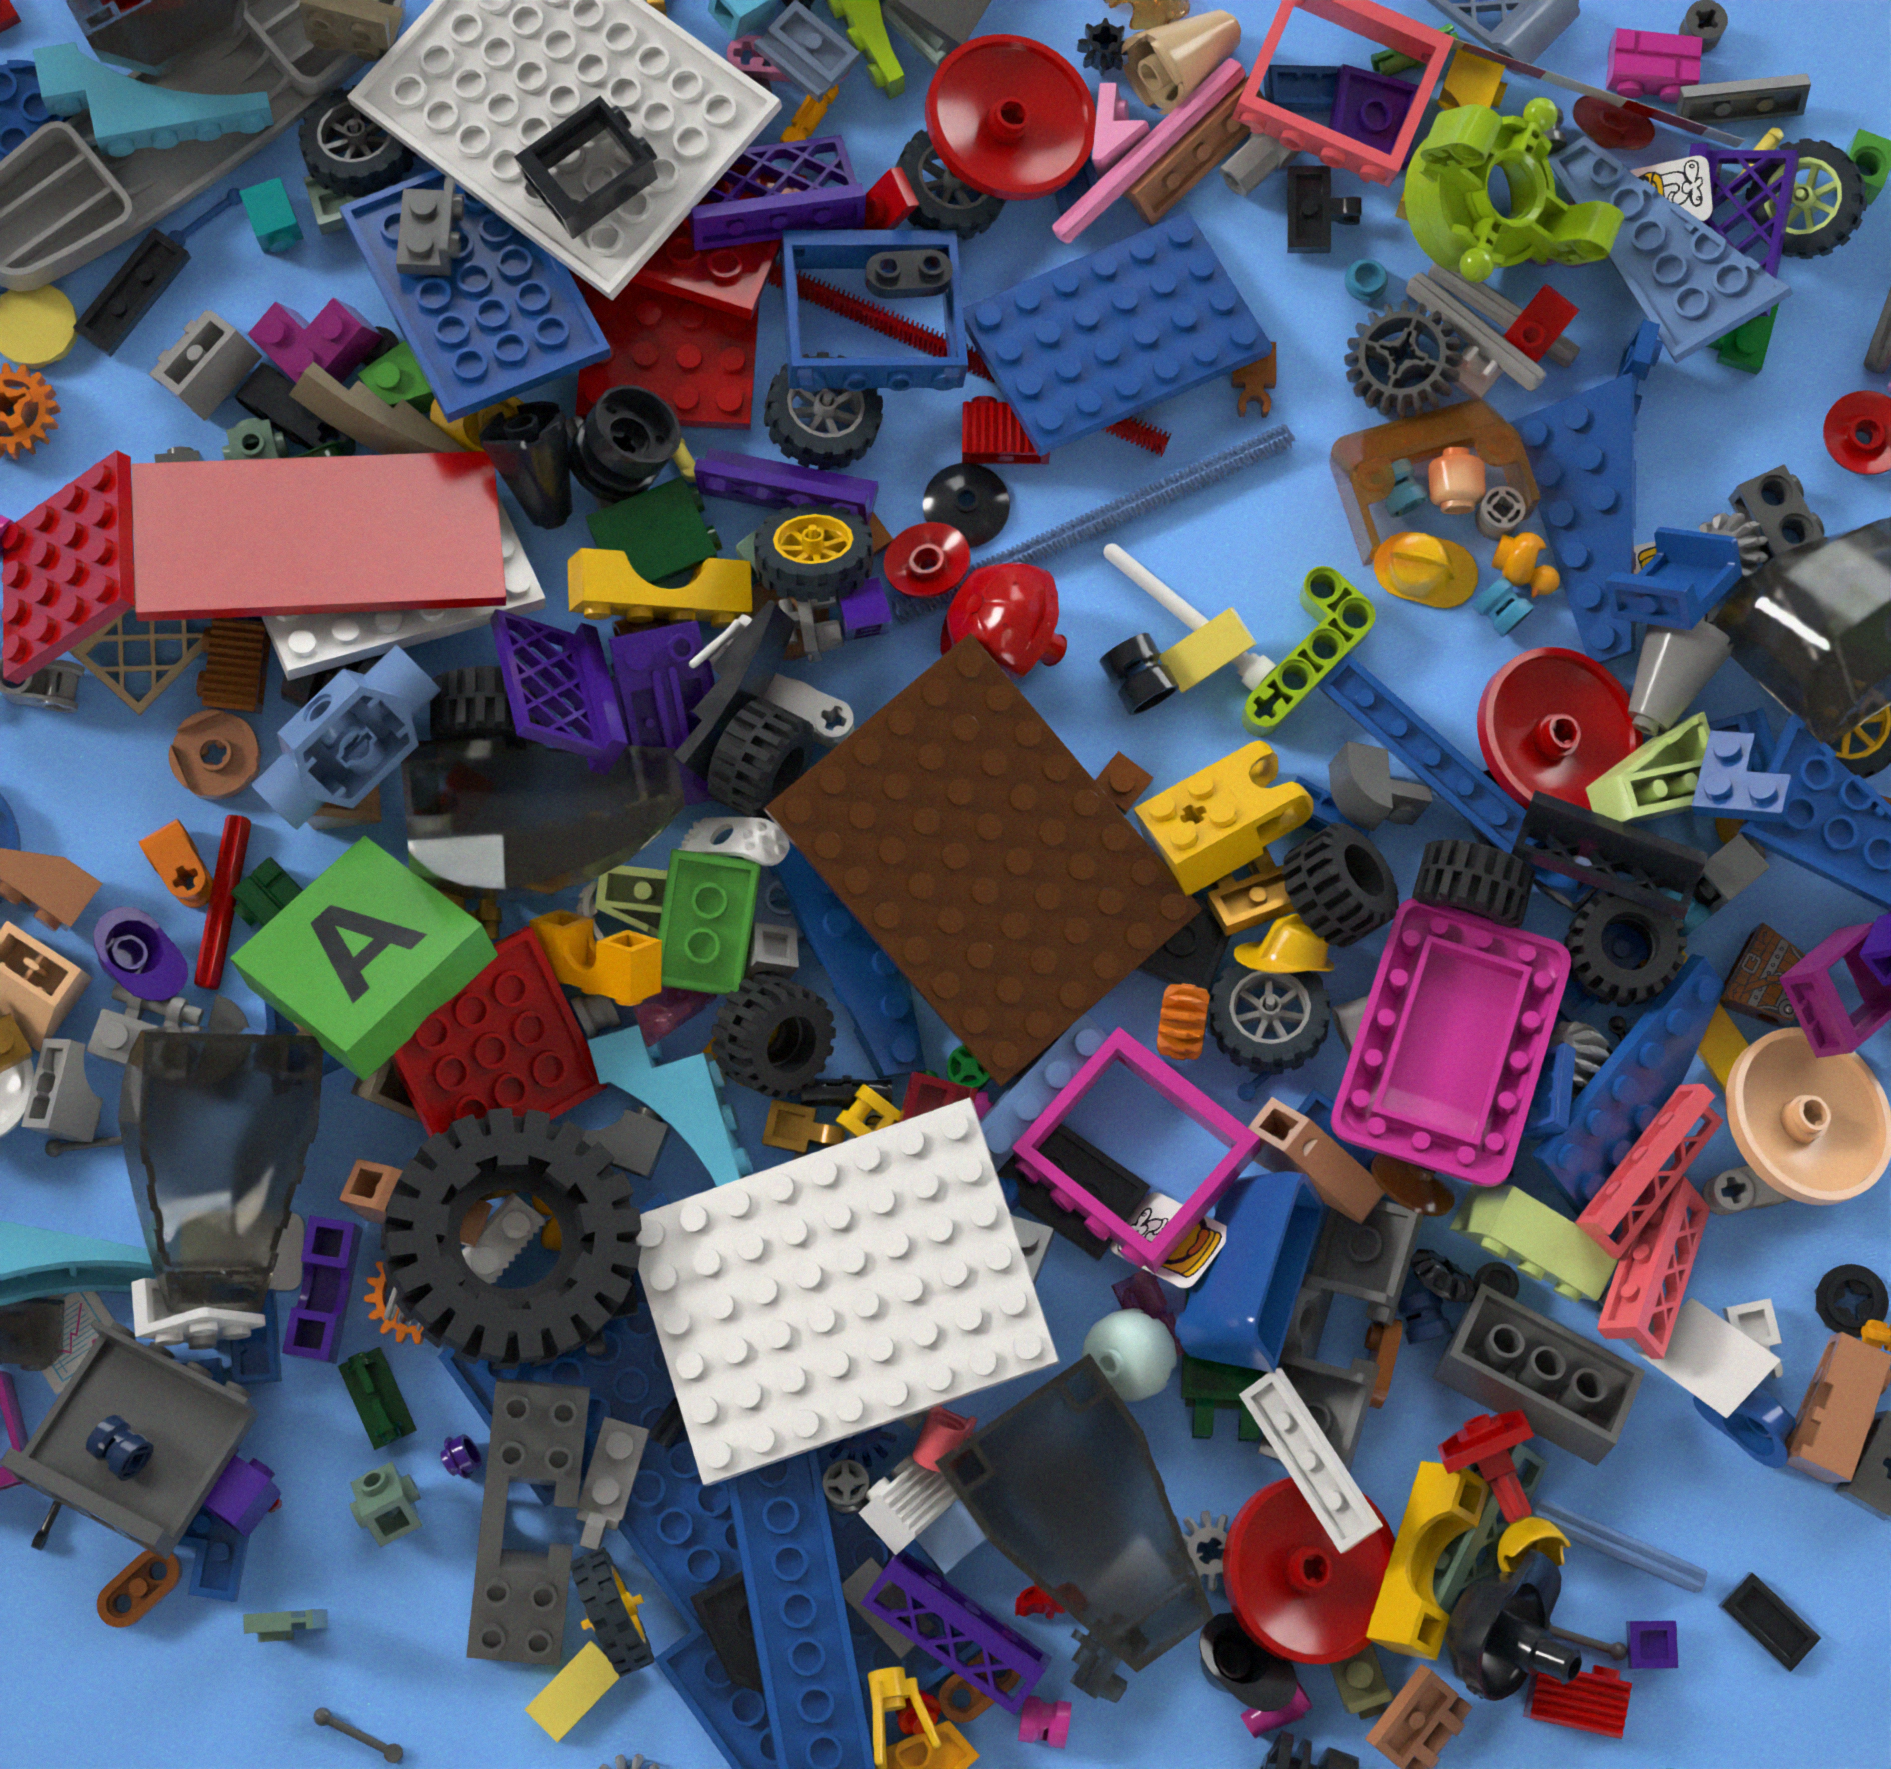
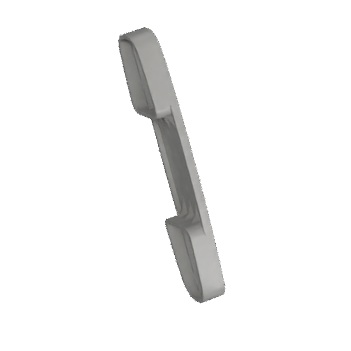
M235 0V4L196 27L127 76L158 87L197 94L238 95L267 91L274 125L265 126L263 130L257 133L245 134L237 131L222 134L221 137L212 141L192 139L178 142L176 146L168 149L147 147L136 149L127 156L114 157L109 154L101 156L95 139L89 108L82 109L80 113L74 115L65 123L52 121L44 124L0 162V286L15 291L37 290L81 268L183 206L270 144L303 118L308 109H314L316 107L315 101L323 95L326 98L330 96L333 90L338 89L369 61L358 58L353 52L338 48L332 51L324 50L312 44L311 41L306 40L299 5L300 0ZM374 0L403 8L405 19V0Z

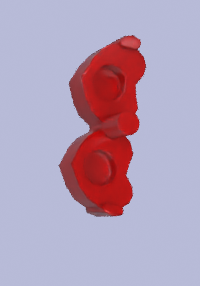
M1032 1585L1023 1590L1019 1597L1016 1598L1014 1614L1015 1616L1021 1615L1026 1617L1032 1613H1045V1617L1049 1620L1054 1618L1055 1611L1060 1614L1085 1615L1088 1599L1081 1591L1070 1585L1058 1587L1053 1593H1050L1043 1587Z

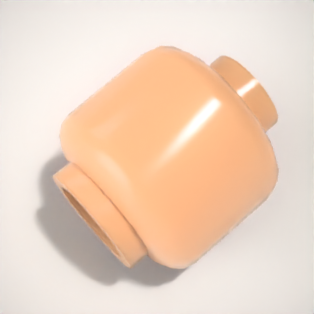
M1451 447L1444 449L1443 456L1435 458L1429 464L1430 501L1440 507L1441 512L1444 514L1459 515L1475 511V505L1480 504L1486 495L1484 461L1477 456L1470 455L1468 448Z

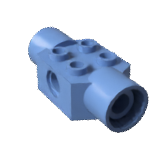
M397 644L366 674L342 669L277 732L283 754L251 784L252 787L296 830L326 802L353 809L419 745L412 718L441 689Z

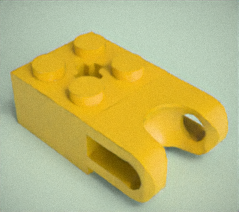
M1259 740L1249 743L1133 808L1143 839L1176 877L1186 896L1196 893L1264 854L1262 849L1264 846L1300 827L1310 819L1313 813L1314 802L1310 794L1299 783L1291 781L1273 788H1265L1277 777L1279 771L1277 754L1266 742Z

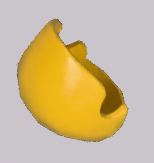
M1528 1517L1521 1522L1511 1524L1504 1531L1498 1545V1565L1502 1572H1516L1527 1553L1531 1549H1535L1545 1554L1557 1566H1563L1565 1563L1563 1548H1569L1571 1544L1565 1535L1549 1520Z

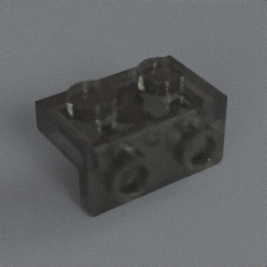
M32 1298L0 1306V1365L2 1363L19 1364V1368L26 1371H41L47 1369L48 1366H52L63 1354L65 1300Z

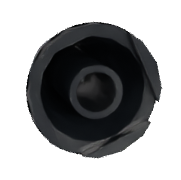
M537 401L517 405L518 414L507 418L504 417L503 411L495 414L483 423L478 431L483 450L533 525L546 530L561 527L567 522V518L573 512L566 417L563 411H560L558 404L554 402Z

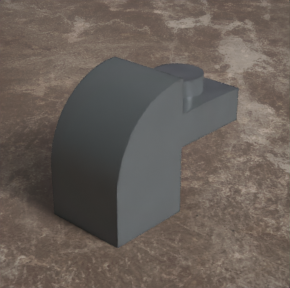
M1347 741L1328 765L1330 790L1336 806L1348 820L1363 829L1374 832L1383 820H1388L1395 824L1413 826L1432 803L1431 787L1390 779L1388 749Z

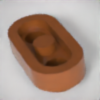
M1394 1318L1392 1326L1371 1322L1365 1336L1364 1347L1370 1350L1367 1360L1380 1365L1369 1407L1381 1409L1386 1400L1401 1340L1402 1321Z
M149 1550L143 1551L99 1593L97 1611L100 1618L107 1625L116 1628L130 1627L138 1623L179 1584L183 1573L179 1557L172 1552L166 1560ZM158 1562H162L167 1568L166 1576L162 1580H156L152 1575V1568ZM122 1595H127L131 1599V1608L125 1613L120 1612L117 1608V1600Z
M983 1651L970 1660L967 1665L985 1663ZM992 1655V1660H996L997 1658ZM1009 1668L1004 1676L996 1678L997 1686L1007 1693L1018 1683L1021 1675ZM980 1672L981 1675L988 1679L987 1672ZM956 1673L942 1684L938 1694V1701L941 1704L940 1709L948 1719L958 1723L974 1720L995 1703V1701ZM958 1689H965L970 1693V1702L965 1707H957L953 1703L952 1696Z

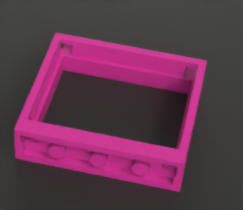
M1118 1026L1014 1144L1012 1151L1017 1162L1015 1168L1025 1175L1026 1180L1032 1184H1036L1040 1180L1052 1190L1049 1196L1057 1205L1068 1213L1073 1209L1077 1210L1087 1219L1084 1224L1095 1236L1103 1241L1110 1237L1122 1247L1119 1252L1130 1264H1135L1140 1269L1146 1266L1155 1274L1259 1154L1261 1145L1258 1135ZM1116 1060L1231 1149L1151 1243L1037 1151Z

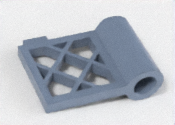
M1426 0L1491 49L1492 52L1530 65L1538 59L1580 14L1579 0H1495L1481 2L1470 0L1467 3H1451L1449 0ZM1501 11V22L1490 32L1477 22L1476 12ZM1505 67L1506 70L1510 71L1513 74H1523Z

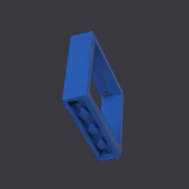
M783 230L780 265L789 389H802L807 392H816L822 389H846L858 392L867 388H889L893 391H905L910 388H934L939 391H947L953 388H963L968 358L956 230ZM932 249L942 252L950 259L953 266L951 283L949 288L942 293L947 357L802 358L796 269H866L869 259L874 255L894 251ZM925 267L926 269H936L934 267Z

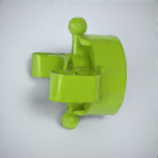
M1536 97L1529 101L1524 108L1523 118L1514 115L1501 117L1494 110L1478 104H1470L1437 114L1428 137L1419 145L1410 161L1404 187L1405 209L1412 233L1423 251L1435 263L1447 270L1461 273L1468 281L1479 283L1488 279L1493 269L1513 266L1528 258H1532L1540 265H1545L1548 257L1565 265H1578L1608 258L1624 220V214L1619 208L1607 202L1590 201L1569 206L1556 196L1554 176L1547 158L1552 143L1543 133L1552 128L1557 121L1558 110L1550 99ZM1494 165L1503 169L1509 186L1511 207L1510 213L1506 218L1502 217L1493 208L1488 194V179Z

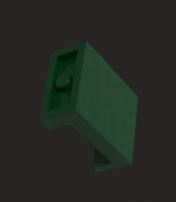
M683 476L585 516L588 529L597 549L624 551L634 571L652 585L697 568L708 558H718L717 551L723 549L714 526L705 527L699 514L706 509L697 487L694 486L688 489Z

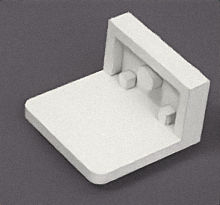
M142 1278L131 1282L135 1337L155 1339V1345L173 1346L188 1343V1347L191 1350L211 1349L217 1346L216 1340L222 1338L226 1340L248 1338L251 1336L252 1329L266 1325L265 1315L212 1308L211 1287L150 1278Z

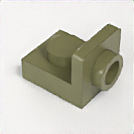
M1369 1644L1365 1649L1348 1659L1328 1664L1345 1713L1354 1714L1358 1712L1360 1720L1385 1712L1386 1707L1384 1703L1395 1699L1392 1690L1388 1689L1373 1644Z

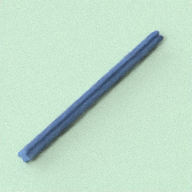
M1286 424L1276 426V429L1272 428L1271 431L1267 430L1266 433H1261L1262 436L1257 435V438L1252 437V440L1247 439V442L1243 441L1242 444L1232 446V449L1223 450V454L1219 452L1217 453L1218 456L1213 455V458L1208 457V460L1203 459V462L1199 461L1198 464L1188 466V469L1179 470V474L1175 472L1173 473L1174 476L1168 475L1169 478L1159 479V482L1155 481L1154 485L1149 484V487L1144 486V489L1139 488V491L1135 490L1134 493L1124 495L1125 498L1115 499V503L1111 501L1110 505L1105 504V507L1100 506V509L1095 508V511L1091 510L1090 514L1085 513V516L1080 515V518L1076 517L1075 520L1071 519L1070 522H1065L1066 525L1060 524L1061 528L1056 526V530L1051 528V532L1045 531L1046 534L1040 533L1041 536L1036 535V539L1031 537V541L1027 539L1026 543L1016 544V547L1012 546L1011 550L1007 548L1006 552L996 553V556H991L992 559L987 557V562L981 560V563L976 562V565L972 564L963 580L945 594L924 599L902 596V600L897 598V602L895 600L892 601V609L902 625L904 624V618L908 623V616L914 620L913 614L919 618L918 612L923 616V609H925L926 613H929L928 607L934 611L933 605L938 609V603L943 607V600L948 604V598H950L952 602L953 596L957 594L968 576L978 568L1013 562L1024 564L1029 562L1032 565V560L1037 564L1038 557L1042 562V555H1044L1045 559H1047V553L1052 557L1051 551H1054L1055 555H1057L1056 549H1059L1062 553L1061 547L1063 546L1067 550L1066 544L1070 548H1072L1071 542L1077 546L1076 540H1079L1081 544V538L1083 537L1086 542V535L1092 539L1091 533L1097 537L1096 531L1098 530L1101 535L1102 528L1106 533V526H1108L1109 530H1111V524L1116 528V522L1121 526V520L1126 523V517L1131 521L1130 515L1134 519H1136L1135 513L1141 517V510L1145 515L1146 508L1150 513V506L1156 510L1155 504L1161 508V501L1165 506L1166 499L1168 503H1170V497L1175 501L1174 495H1177L1178 499H1180L1179 493H1182L1183 497H1185L1184 491L1186 490L1189 495L1190 488L1194 493V486L1198 490H1200L1199 484L1205 488L1204 482L1206 481L1209 486L1210 479L1212 483H1214V477L1219 481L1218 475H1221L1222 479H1224L1223 473H1226L1227 477H1229V470L1233 475L1234 468L1237 473L1239 472L1238 466L1242 470H1244L1243 464L1249 468L1248 462L1250 461L1253 466L1254 459L1256 463H1258V457L1263 461L1262 455H1265L1266 459H1268L1267 453H1270L1271 457H1273V450L1277 455L1278 448L1281 453L1283 452L1282 446L1286 450H1288L1287 444H1289L1290 448H1293L1294 435Z

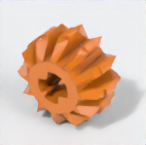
M1185 983L1181 985L1170 984L1166 988L1162 1000L1157 1037V1050L1160 1055L1185 1061V1059L1196 1060L1202 1054L1210 1000L1207 989Z

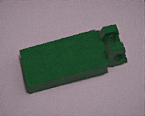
M1185 1288L1184 1311L1190 1296L1188 1288ZM1182 1347L1180 1399L1185 1400V1407H1193L1192 1439H1211L1213 1436L1215 1408L1239 1410L1238 1442L1256 1443L1259 1439L1260 1427L1239 1394L1269 1372L1190 1357Z

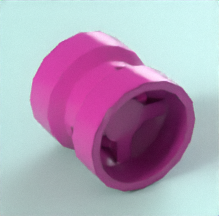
M1028 1695L1023 1702L1018 1741L1033 1743L1036 1740L1047 1741L1050 1747L1065 1749L1072 1702L1057 1700L1050 1704L1043 1702L1039 1696Z

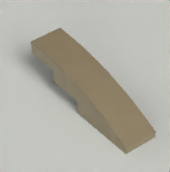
M315 362L303 372L289 394L329 425L383 455L468 452L403 398L392 408L359 380L348 390Z

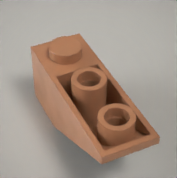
M0 848V896L16 906L23 901L36 910L33 917L54 932L59 927L67 932L103 884L65 857Z
M1273 1097L1270 1098L1247 1127L1260 1137L1261 1151L1253 1159L1254 1162L1273 1173L1292 1171L1307 1174L1325 1204L1359 1224L1363 1223L1385 1194L1375 1181L1373 1175L1311 1119Z
M357 1158L339 1201L366 1221L383 1225L387 1214L385 1212L386 1206L403 1170ZM479 1199L470 1207L461 1225L460 1244L475 1248L493 1207L492 1204Z

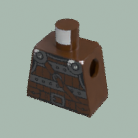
M1763 922L1751 930L1724 981L1726 987L1719 1003L1723 1008L1783 1028L1792 1022L1796 1014L1779 978L1806 955L1770 926Z

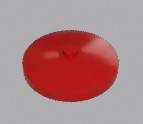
M992 34L972 39L960 45L944 59L937 69L928 88L925 101L927 131L931 143L942 162L965 184L996 198L1016 201L1032 200L1048 196L1060 190L1078 174L1094 145L1096 111L1092 96L1083 78L1058 52L1047 45L1027 37L1011 34Z
M1560 647L1535 648L1523 652L1500 667L1486 684L1477 712L1479 744L1490 772L1501 788L1527 810L1533 794L1537 790L1592 811L1586 787L1643 745V734L1632 726L1634 719L1627 714L1630 697L1612 673L1594 659L1577 651Z
M1291 1476L1276 1480L1261 1488L1247 1500L1234 1518L1223 1552V1580L1226 1595L1233 1614L1241 1627L1256 1644L1270 1654L1298 1664H1329L1348 1659L1373 1642L1366 1637L1381 1590L1385 1571L1392 1555L1395 1538L1384 1515L1363 1492L1362 1494L1383 1527L1344 1553L1339 1552Z

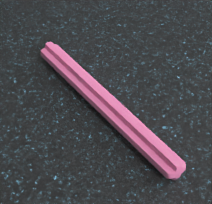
M1232 58L1227 59L1184 102L1179 104L1052 225V230L1056 237L1066 244H1070L1245 78L1246 72L1242 65Z

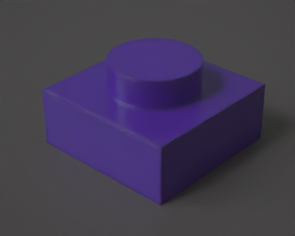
M1626 1621L1629 1669L1679 1668L1676 1621Z

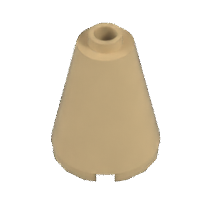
M1217 9L1133 34L1125 40L1121 54L1126 51L1128 53L1129 62L1123 65L1131 88L1147 107L1155 104L1162 108L1158 112L1159 114H1170L1240 45V24L1232 14Z

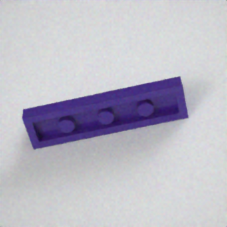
M709 447L705 459L697 458L694 466L699 494L777 510L786 507L791 509L798 508V504L810 503V506H819V504L832 505V508L836 509L842 506L850 509L853 516L856 514L860 515L865 520V526L870 523L879 491L878 481Z
M904 1549L892 1557L860 1603L1013 1715H1015L1045 1673L1052 1659L1049 1654ZM888 1580L905 1591L907 1608L892 1610L876 1598ZM915 1599L918 1600V1601H919L920 1603H922L923 1605H921V1606H916V1604H915ZM934 1612L944 1620L946 1635L937 1637L927 1636L920 1630L918 1614ZM910 1616L911 1623L905 1620L903 1617ZM953 1627L962 1633L954 1634ZM973 1640L980 1645L983 1650L985 1663L967 1665L960 1660L956 1642ZM948 1644L949 1651L941 1645ZM992 1655L1000 1661L993 1662ZM1011 1668L1026 1679V1682L1014 1698L997 1686L995 1670ZM980 1672H987L988 1679L981 1675Z

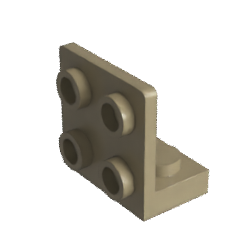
M300 0L299 3L306 40L311 41L312 44L324 50L332 51L338 48L353 52L358 58L370 62L381 59L397 42L404 19L403 8L374 0Z

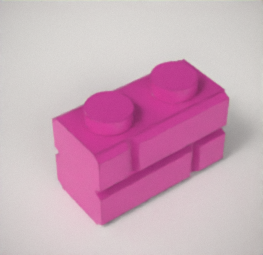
M1616 28L1609 45L1606 90L1617 91L1619 96L1628 99L1639 98L1643 94L1660 96V100L1666 103H1677L1681 86L1698 85L1702 37Z

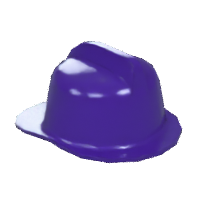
M120 906L107 911L97 921L93 931L94 948L98 954V962L102 970L111 979L119 982L129 993L146 1001H165L175 997L184 988L188 978L187 962L181 951L148 913L135 907Z

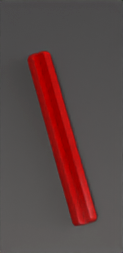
M227 815L225 818L194 976V984L202 989L218 990L221 984L234 916L233 908L236 906L237 901L231 892L241 880L251 829V821L241 815Z

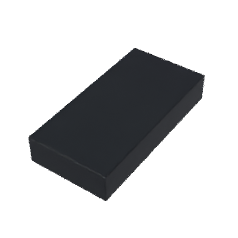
M1748 1572L1718 1605L1787 1672H1791L1821 1639L1809 1625L1753 1572Z

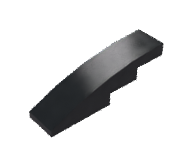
M772 600L766 603L711 667L721 678L692 710L703 721L673 754L681 763L705 782L708 779L713 753L724 730L746 704L757 698H764L782 662L796 622Z

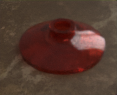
M1586 95L1580 97L1574 104L1572 115L1576 124L1601 147L1607 149L1640 150L1648 147L1654 139V125L1646 116Z

